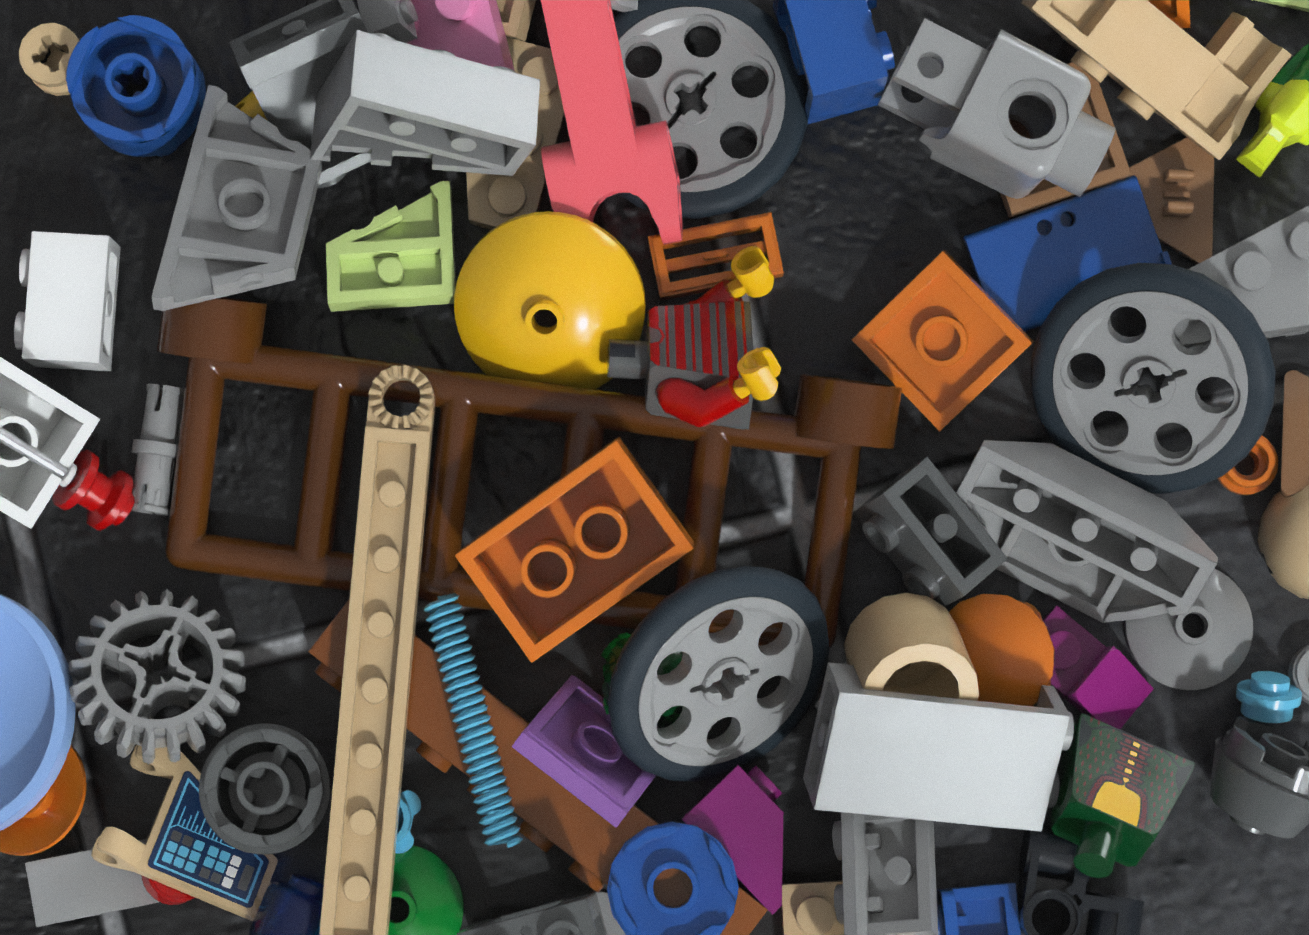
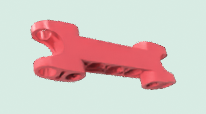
M541 0L570 141L541 147L543 169L553 212L576 215L594 223L596 211L606 198L617 193H631L638 196L648 206L652 218L659 228L663 245L682 241L683 221L680 178L668 124L664 120L636 126L610 0Z

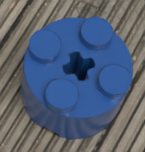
M129 15L119 17L117 21L108 23L100 28L96 26L79 40L67 66L66 81L68 92L77 114L100 141L119 153L134 157L170 155L190 137L198 125L206 95L205 78L198 63L178 35L171 28L155 19ZM145 79L148 83L147 88L143 92L136 91L133 97H131L126 91L129 84L140 85Z

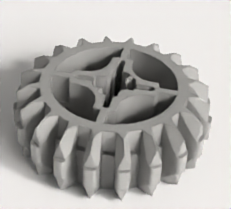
M168 589L162 592L160 605H148L147 595L140 590L135 595L136 609L128 611L123 603L115 599L110 605L113 622L94 615L90 620V628L95 637H78L75 643L76 651L83 658L72 660L69 663L70 676L78 680L69 688L70 696L73 702L84 704L78 711L79 721L82 725L99 723L94 731L95 741L100 745L111 741L118 735L116 750L117 755L122 758H126L132 752L134 746L139 745L142 746L143 762L149 765L155 759V748L167 747L168 758L171 762L176 763L181 759V743L187 741L192 750L196 753H201L205 750V739L202 731L204 730L212 736L222 737L226 732V724L221 716H237L240 710V702L233 695L245 691L246 678L236 671L244 666L245 657L242 651L230 649L236 642V634L232 628L216 630L220 623V614L215 609L205 612L200 617H196L198 600L192 595L184 601L181 608L173 607V594ZM161 635L157 642L147 647L140 648L129 645V643L139 638ZM185 642L194 646L207 661L212 673L210 684L196 679V672L182 664V648ZM168 660L169 681L165 682L161 677L162 684H152L147 694L146 673L150 671L154 676V669H163ZM107 669L118 673L120 681L128 684L135 690L132 695L133 705L129 713L119 707L107 693L103 684ZM177 705L189 709L171 718L154 719L159 710L166 706Z

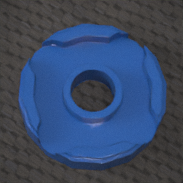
M673 821L648 826L628 839L611 864L607 886L612 915L626 935H720L734 913L739 889L734 863L719 840L698 826ZM671 868L685 872L692 883V892L689 899L676 907L665 906L659 902L653 889L656 877L662 871Z

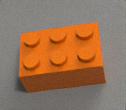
M618 437L464 546L455 557L530 662L533 663L694 549V541L624 442Z

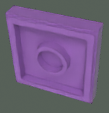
M571 675L522 731L512 745V748L610 824L617 827L656 775L641 770L623 754L612 733L610 714L606 715L603 706L604 698L576 676Z

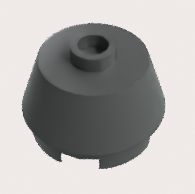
M1237 717L1232 729L1228 730L1225 736L1217 737L1215 740L1210 797L1218 807L1230 815V819L1235 824L1249 832L1258 835H1265L1266 833L1281 838H1294L1309 824V742L1306 741L1302 748L1286 738L1272 734L1275 728L1273 724L1255 721L1247 717Z
M277 724L249 725L226 736L214 747L207 757L199 781L200 804L204 817L211 829L230 846L252 854L280 853L306 840L322 821L330 797L329 774L325 761L318 749L299 732Z

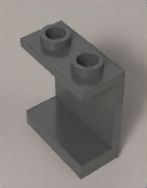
M318 0L229 42L249 88H252L267 120L278 127L283 137L292 141H298L310 150L317 94L356 30L367 32L352 0ZM331 151L330 161H322V173L318 188L334 185L342 180L347 172L371 162V154Z

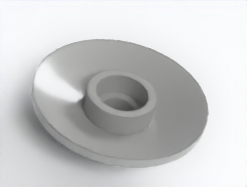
M1214 568L1187 614L1170 616L1169 613L1144 619L1125 620V635L1134 660L1149 677L1170 688L1200 690L1223 682L1241 666L1251 646L1253 618L1248 601L1241 589L1228 576ZM1189 613L1200 616L1204 623V630L1197 638L1189 637L1182 627L1183 619Z

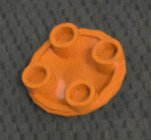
M980 594L959 602L949 611V614L957 624L977 674L979 689L977 701L1024 706L1037 704L1041 686H1051L1050 680L1053 676L1054 646L1047 626L1042 621L1041 614L1037 608L1009 595Z

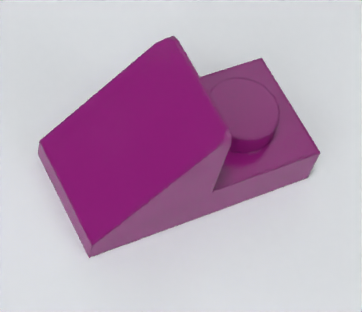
M1054 606L1042 620L1047 626L1054 646L1053 676L1050 680L1051 686H1054L1058 694L1081 713L1121 729L1154 688L1114 645L1106 647L1062 609Z

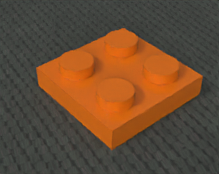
M946 250L942 251L852 339L896 387L902 388V393L939 432L1034 342Z

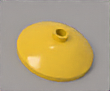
M546 211L524 214L509 219L490 230L473 247L460 271L454 294L455 321L462 343L477 366L485 374L491 376L590 389L599 388L612 379L607 377L609 339L640 340L645 320L646 302L642 279L627 250L614 236L599 225L585 218L562 212ZM539 310H549L556 316L557 323L552 327H543L536 322L534 314Z

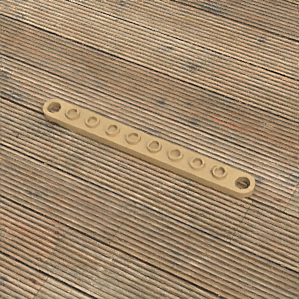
M395 365L381 371L372 381L368 393L369 399L364 435L319 935H388L435 411V393L430 381L417 368L407 365ZM409 381L419 389L421 397L419 406L408 416L399 417L392 415L384 406L385 392L395 382Z

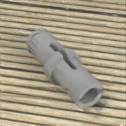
M147 384V397L140 439L133 440L131 450L132 453L137 454L132 488L135 503L131 511L169 516L170 509H168L177 457L185 389L169 385H163V388H161L159 384Z

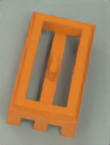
M772 212L683 229L682 241L663 245L660 234L648 236L660 301L707 292L723 279L731 282L736 278L732 270L670 282L668 274L732 262L738 252L750 246L759 247L763 254L767 255L768 268L774 278L783 277L784 275ZM762 230L764 241L665 260L664 249Z

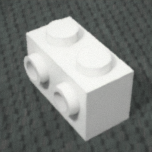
M32 231L31 248L22 250L19 262L20 284L22 287H27L25 312L19 311L17 313L14 325L15 347L17 350H22L23 360L34 367L111 371L121 247L110 236Z

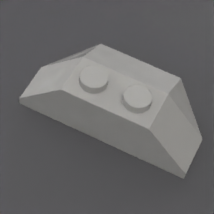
M984 440L956 491L960 499L1008 558L996 568L997 570L1102 623L1144 619L1169 613L1170 616L1187 614L1218 563L1216 554L1167 501L1052 443Z

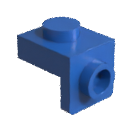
M1014 882L937 889L938 935H1021L1016 884Z

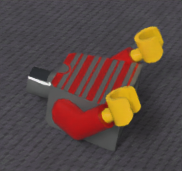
M750 246L735 255L731 262V270L736 278L731 282L726 279L721 280L694 301L682 305L655 306L648 311L645 341L609 339L607 377L644 379L645 410L651 415L680 419L696 427H705L711 424L749 430L753 398L763 401L773 397L778 387L776 377L781 371L778 361L769 348L760 347L753 349L750 302H745L742 299V296L746 293L753 298L765 296L773 288L774 276L768 268L769 262L762 250L757 246Z

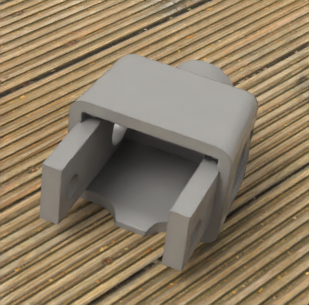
M926 18L921 23L911 45H908L878 103V106L925 129L919 141L932 151L930 159L1015 199L1028 195L1044 179L1080 197L1097 172L1116 130L1115 127L1081 111L1091 90L1088 77L1081 71L1000 29L985 49ZM902 85L924 96L923 100L917 103L905 100L901 92ZM1009 119L1019 121L1024 125L1030 134V139L1022 137L1015 132L1009 123Z

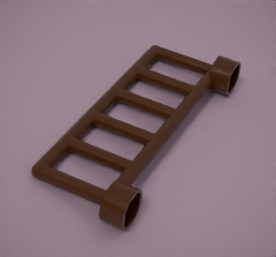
M221 297L161 312L157 351L189 357L165 548L168 561L179 569L350 591L354 553L332 551L351 396L369 398L368 393L372 381L381 371L395 365H407L417 368L428 378L435 393V407H440L423 538L418 601L433 602L438 600L437 596L456 593L459 595L458 599L446 603L447 605L459 603L462 607L494 611L465 569L459 567V561L455 557L461 550L478 413L567 424L560 478L603 448L605 429L694 441L683 527L694 541V549L678 559L674 592L688 582L716 571L732 446L821 458L804 585L816 596L826 618L829 649L835 642L861 448L864 446L894 449L902 393L901 387L800 374L795 416L751 410L749 430L711 424L705 427H696L680 419L651 415L645 410V396L265 346L262 345L267 303ZM225 379L313 391L294 545L206 534ZM409 381L393 383L388 387L384 395V400L418 405L421 398L418 387ZM633 591L589 623L636 629L638 624L669 595ZM734 609L719 613L712 620L708 632L717 633L723 630L732 620ZM783 622L774 623L767 627L761 634L758 645L762 646L774 641L782 630Z

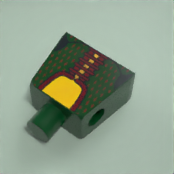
M1081 713L1074 724V734L1070 748L1067 751L1062 750L1057 768L1059 795L1051 811L1050 828L1055 835L1078 845L1073 862L1075 867L1087 876L1095 878L1109 876L1113 871L1115 861L1127 867L1136 866L1159 834L1192 774L1195 763Z

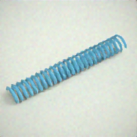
M458 594L437 596L438 600L427 604L423 611L430 614L426 621L433 624L429 631L436 634L431 641L438 644L434 651L441 654L436 661L444 664L439 671L447 674L443 677L442 682L450 684L444 691L448 694H453L449 696L447 702L456 704L451 707L450 712L459 714L453 718L452 722L462 724L456 728L455 732L465 734L459 737L457 742L468 744L462 747L460 752L471 754L463 760L465 764L471 765L465 772L469 775L477 774L472 776L468 783L478 785L471 790V793L481 795L475 798L473 803L484 805L478 808L476 813L487 815L481 818L479 823L481 825H490L484 828L481 833L485 836L494 835L487 838L484 844L492 846L506 843L507 847L510 848L521 843L523 838L519 835L512 836L520 830V827L517 825H511L516 822L518 817L508 815L515 809L512 805H505L511 801L512 797L501 795L506 793L510 787L498 785L505 782L507 777L505 775H495L502 772L504 766L501 764L492 765L499 762L501 756L498 754L489 755L496 752L499 746L496 744L486 745L493 742L496 736L493 734L482 735L490 732L494 726L491 724L479 725L489 721L491 716L488 714L476 715L486 711L488 706L486 704L473 705L483 701L486 696L483 694L470 695L480 691L483 687L481 684L467 685L478 681L480 675H464L475 671L477 665L474 663L461 665L472 661L475 655L472 653L458 655L469 651L472 648L471 644L455 645L468 640L470 635L464 633L450 636L465 630L467 625L464 623L447 626L462 620L465 615L459 613L444 616L458 611L462 607L459 603L441 606L457 600Z

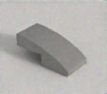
M143 839V840H139V841L142 842L143 844H145V842H146L147 839ZM92 850L25 863L36 927L149 905L159 901L155 900L147 892L140 874L99 863L91 856Z

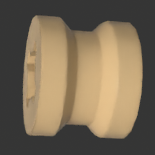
M57 23L40 24L31 29L22 39L19 48V60L25 74L45 93L55 96L70 95L66 81V72L70 56L79 39L66 26ZM49 48L51 52L50 56L47 58V61L45 63H41L40 61L44 60L46 54L49 52Z

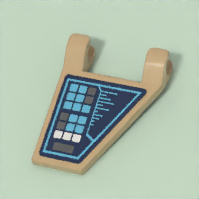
M136 745L130 757L132 768L145 774L171 779L145 844L123 830L115 827H106L96 839L92 848L91 856L93 859L110 867L135 872L250 921H254L259 913L257 909L263 902L266 894L265 891L270 884L278 859L273 854H252L238 850L217 836L207 823L199 799L201 773L181 751V759L174 763L168 758L167 747L155 748V759L153 763L148 765L143 762L142 746Z

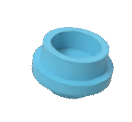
M1257 671L1251 674V679L1243 680L1237 684L1236 698L1241 701V713L1245 717L1265 723H1284L1293 718L1294 708L1301 705L1302 692L1299 688L1291 685L1290 678L1284 674L1272 671Z

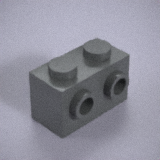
M928 457L896 476L853 512L863 524L864 535L870 544L878 551L886 553L902 573L903 583L908 592L928 596L943 606L964 597L1008 559Z

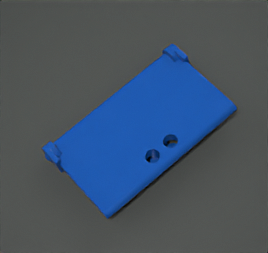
M1135 175L1083 193L1080 197L1075 196L963 236L964 244L979 285L1024 332L1042 326L1054 305L1078 283L1106 269L1135 263L1172 264L1168 251H1162ZM1068 213L1072 214L1074 221L1072 225V217Z

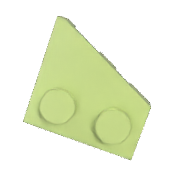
M440 181L430 186L431 193L398 210L397 206H394L375 216L372 222L365 228L352 229L326 243L327 297L331 312L454 304L456 272L450 181Z

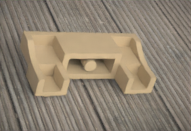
M1023 0L1021 4L1059 33L1063 40L1077 50L1071 59L1076 66L1099 83L1108 75L1124 89L1117 98L1146 121L1153 113L1158 114L1203 151L1218 160L1224 156L1239 137L1253 106L1269 83L1292 56L1283 47L1272 43L1254 28L1255 24L1247 17L1235 12L1231 13L1208 44L1203 47L1148 0Z

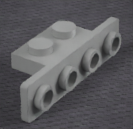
M841 812V821H835L833 824L832 839L835 855L838 860H842L843 884L836 885L834 907L838 922L844 924V935H938L934 821Z

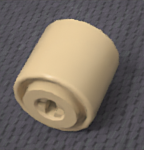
M912 593L882 597L865 607L850 624L844 644L847 664L854 665L863 689L978 700L977 674L957 624L947 609L930 597Z

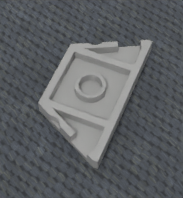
M208 85L151 297L154 310L166 311L296 279L322 173V161L310 159L311 150L298 141H292L283 137L278 127L259 114L251 118L229 103L227 93L217 86Z

